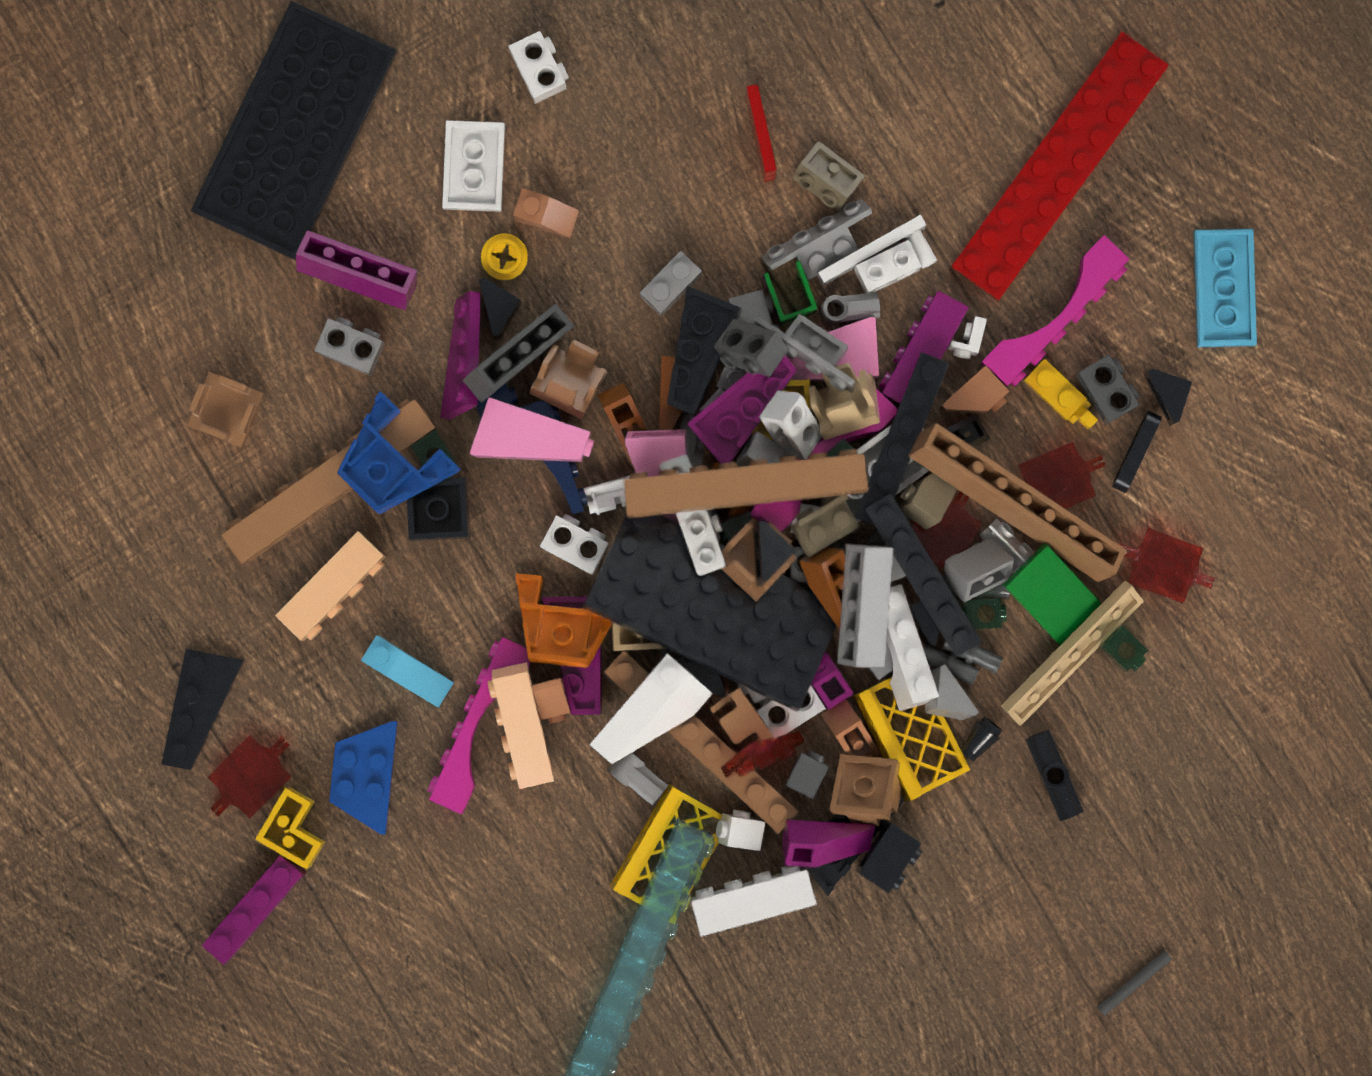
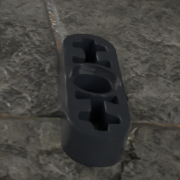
M1149 410L1147 411L1115 476L1112 488L1123 493L1127 492L1161 422V416Z

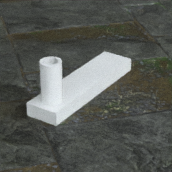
M919 215L818 272L817 277L822 286L853 270L856 265L885 252L904 240L910 241L922 269L938 260L921 232L925 229L926 223L922 216Z

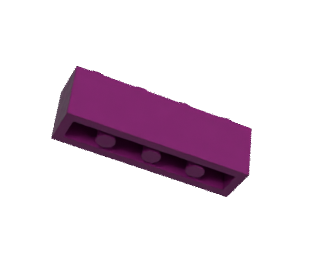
M308 230L296 253V271L405 311L417 287V270Z
M937 291L934 297L928 295L921 308V311L925 312L924 317L920 323L916 320L914 321L907 334L911 338L907 348L901 346L893 359V362L897 363L895 370L892 374L886 372L879 385L883 389L882 394L890 402L897 406L900 405L921 352L941 360L969 309L968 306L940 291Z
M280 855L201 946L223 965L227 964L307 872L298 864Z

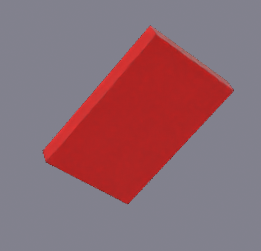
M757 84L747 86L745 99L764 182L774 181L777 168L759 87Z

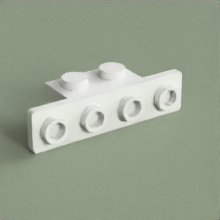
M687 455L673 458L659 465L661 470L677 469L678 474L690 473L689 468L692 467ZM711 509L676 513L697 574L701 576L724 568L726 562L718 542L721 539L719 532H722L723 528L718 515H713Z

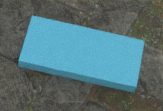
M1194 230L1197 348L1257 346L1254 230Z

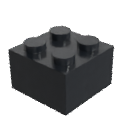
M466 478L444 479L407 499L408 535L410 541L471 538L468 480Z
M888 821L856 868V871L887 893L892 888L897 891L906 877L903 871L908 863L913 866L920 857L922 850L919 847L922 843Z

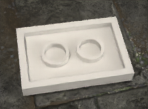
M446 121L443 210L502 212L505 123Z

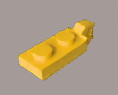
M1046 359L1025 378L1024 382L1065 421L1068 420L1074 424L1078 420L1087 430L1098 421L1087 410L1091 406L1087 398Z

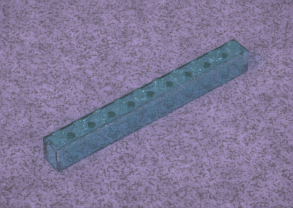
M677 818L564 1076H612L615 1073L619 1059L616 1058L620 1048L624 1049L630 1039L631 1032L628 1030L632 1020L637 1021L641 1014L643 1005L640 1002L644 993L649 994L653 987L655 978L652 975L656 966L661 967L667 953L664 948L668 939L672 940L678 930L679 923H676L680 912L684 913L689 905L691 896L688 893L692 884L696 886L701 878L703 869L700 866L704 857L709 858L713 851L715 842L712 841L714 836L710 832Z

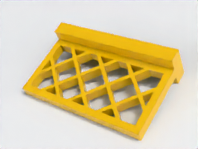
M891 677L854 695L853 698L884 759H895L900 763L898 780L902 786L901 796L904 802H908L970 771V768L945 717L931 714L929 721L914 716L917 706L911 708L910 714L895 709L897 703L895 696L890 707L880 704L875 692L882 688L892 690L890 685ZM884 710L889 711L887 717H886V715H885V713H884ZM893 713L908 718L904 733L892 729L890 722ZM935 717H936V719H937V721H938L939 724L934 723ZM913 720L927 725L923 740L908 736ZM932 727L943 731L945 739L942 747L927 742ZM896 736L902 738L900 743ZM906 740L921 744L917 760L906 757L903 751ZM948 743L952 751L947 749ZM926 746L941 751L936 767L921 762ZM945 753L955 756L961 768L953 772L940 769ZM910 763L915 764L914 769H912ZM919 766L934 771L931 783L924 787H921L916 777ZM939 773L945 775L937 780Z
M668 783V787L664 790L609 886L615 892L628 897L673 923L718 845L716 832L705 835L701 820L709 817L721 820L722 814ZM683 800L693 805L696 817L680 821L677 810ZM698 808L707 814L700 815ZM675 817L676 822L670 824L672 818ZM697 821L701 837L685 841L681 825ZM677 827L681 842L665 846L662 837L667 829ZM712 838L710 844L707 845V841H706V840ZM660 841L661 848L655 849ZM702 841L705 850L703 856L690 861L686 845ZM683 847L686 862L670 867L666 851ZM662 852L666 868L650 872L648 866L650 856ZM697 864L695 870L693 871L691 865ZM645 867L646 874L640 875ZM688 867L690 875L688 882L675 887L671 871ZM668 872L671 888L655 892L652 877ZM648 878L651 894L639 897L630 892L636 881ZM682 890L680 896L678 897L677 891ZM673 892L675 904L670 913H667L659 908L657 897ZM653 898L654 905L646 900Z

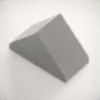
M945 664L931 670L939 697L925 704V713L964 720L979 713Z

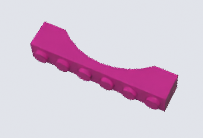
M1103 235L1080 259L1079 276L1075 290L1059 316L1047 326L1032 334L1016 339L1002 340L979 365L982 368L987 366L1005 387L1009 384L1015 387L1027 375L1022 370L1030 362L1035 366L1047 354L1043 350L1050 341L1056 345L1067 333L1063 328L1070 321L1076 324L1085 315L1087 310L1083 307L1091 299L1096 303L1108 291L1104 285L1111 278L1116 282L1128 270L1124 265L1129 258Z
M876 389L880 423L827 440L821 437L810 454H828L843 444L859 439L874 438L895 417L898 409ZM801 500L756 504L750 515L758 521H765L767 524L771 522L783 532L796 518L795 516L800 514Z
M503 637L500 642L495 640L488 657L492 658L489 668H482L476 681L480 688L476 696L470 695L464 711L468 712L464 723H457L452 734V738L456 739L452 750L446 748L439 763L444 766L439 777L434 775L427 792L432 793L429 798L430 801L459 814L464 813L476 787L472 774L471 750L478 723L488 706L495 699L491 698L488 681L492 680V670L527 662L529 669L531 664L526 647Z

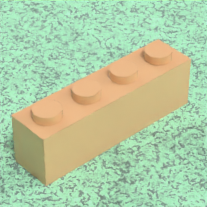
M357 531L275 616L299 640L304 641L308 638L311 641L323 629L320 624L327 617L333 619L343 609L341 603L348 595L351 598L355 597L364 587L361 582L369 574L374 577L385 566L382 561L386 556L361 532Z
M527 662L492 670V680L488 681L491 698L497 697L499 708L494 709L498 726L504 725L506 735L501 736L504 752H510L512 762L508 763L511 780L517 779L519 789L554 781L553 768L531 686L532 682Z

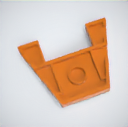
M516 573L515 578L529 661L588 668L609 631L612 622L587 609L540 605L544 582L543 577Z

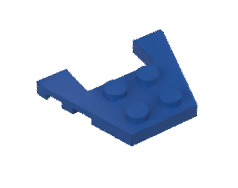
M381 391L376 395L374 399L375 404L370 414H367L363 421L364 426L357 439L353 440L337 471V474L379 515L460 471V468L441 449L419 470H416L380 435L385 427L401 412Z

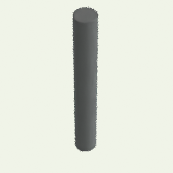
M1164 950L1098 1005V1010L1103 1016L1107 1015L1170 962L1172 958Z

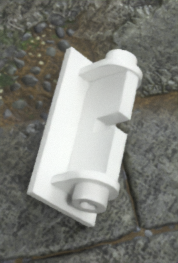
M630 476L584 488L590 514L597 513V515H600L602 512L617 509L616 504L620 503L622 507L626 506L624 480L630 479Z
M996 518L989 528L987 527L979 536L983 539L981 542L993 538L1014 559L1012 574H1014L1034 551L1026 543L1021 544L1013 536L1014 531L1007 523L1000 522Z

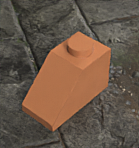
M522 188L513 218L516 222L570 239L579 210L549 196Z
M984 366L940 408L943 412L985 414L991 409L995 413L1007 402L1004 396L1010 391L987 366Z
M562 678L531 685L541 720L548 718L549 724L566 720L565 714L571 712Z
M846 699L821 714L846 755L874 758L881 755L862 721Z

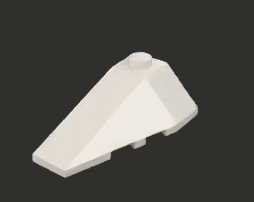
M667 654L590 743V746L613 764L694 716L713 693Z

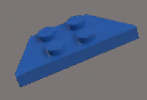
M391 721L335 743L329 802L382 835H386L398 721Z

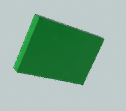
M1045 543L1003 584L1007 591L1060 646L1102 604Z

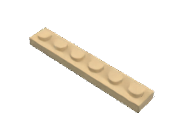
M1124 581L1008 697L1001 707L1014 722L1021 726L1144 602L1133 586Z

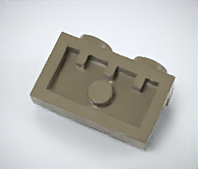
M818 141L800 163L792 178L802 188L821 199L826 206L839 212L847 199L862 182L865 175Z
M848 495L827 497L820 501L822 505L820 509L813 512L810 507L795 516L798 521L790 526L808 557L860 527L845 502L849 499Z

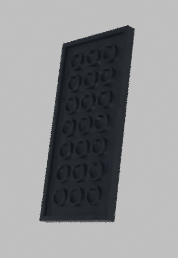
M291 1L195 200L191 212L296 261V253L306 231H313L398 53L397 49Z
M626 514L583 605V608L796 712L802 706L837 626L811 588L784 575H781L757 601L748 595L722 569L701 576L698 575L680 524L662 515L628 518ZM719 544L722 551L725 546Z

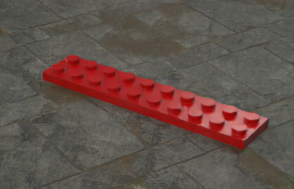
M1122 31L951 268L993 299L999 301L1166 71L1169 64Z

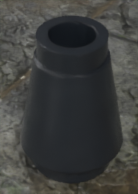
M984 716L981 721H976L961 752L975 761L1000 739L999 735L1002 729Z

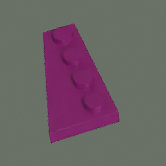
M467 292L457 298L454 305V321L440 414L441 419L452 420L477 406L478 398L463 382V379L479 365L480 293Z
M784 356L770 377L758 373L756 375L745 374L687 423L688 427L720 464L731 463L760 423V415L778 390L783 391L797 369Z
M588 596L542 597L544 605L585 609L583 605ZM601 643L588 668L560 665L571 715H602Z

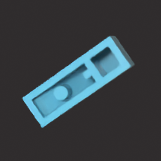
M376 635L361 659L370 667L438 708L454 684L453 681L379 635Z

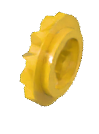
M498 234L491 237L483 246L481 262L485 271L497 280H512L521 275L528 262V253L524 243L516 236ZM508 245L509 256L516 259V261H507L503 269H501L500 259L492 254H503Z

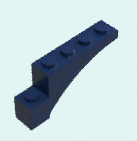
M507 383L488 397L513 406L519 403L514 386L508 388ZM488 398L482 403L479 400L476 407L480 419L484 413ZM543 400L519 407L557 421L561 420L558 408ZM542 460L557 479L566 496L572 514L584 513L583 505H587L588 502L583 487L577 489L574 480L575 477L579 476L575 462Z

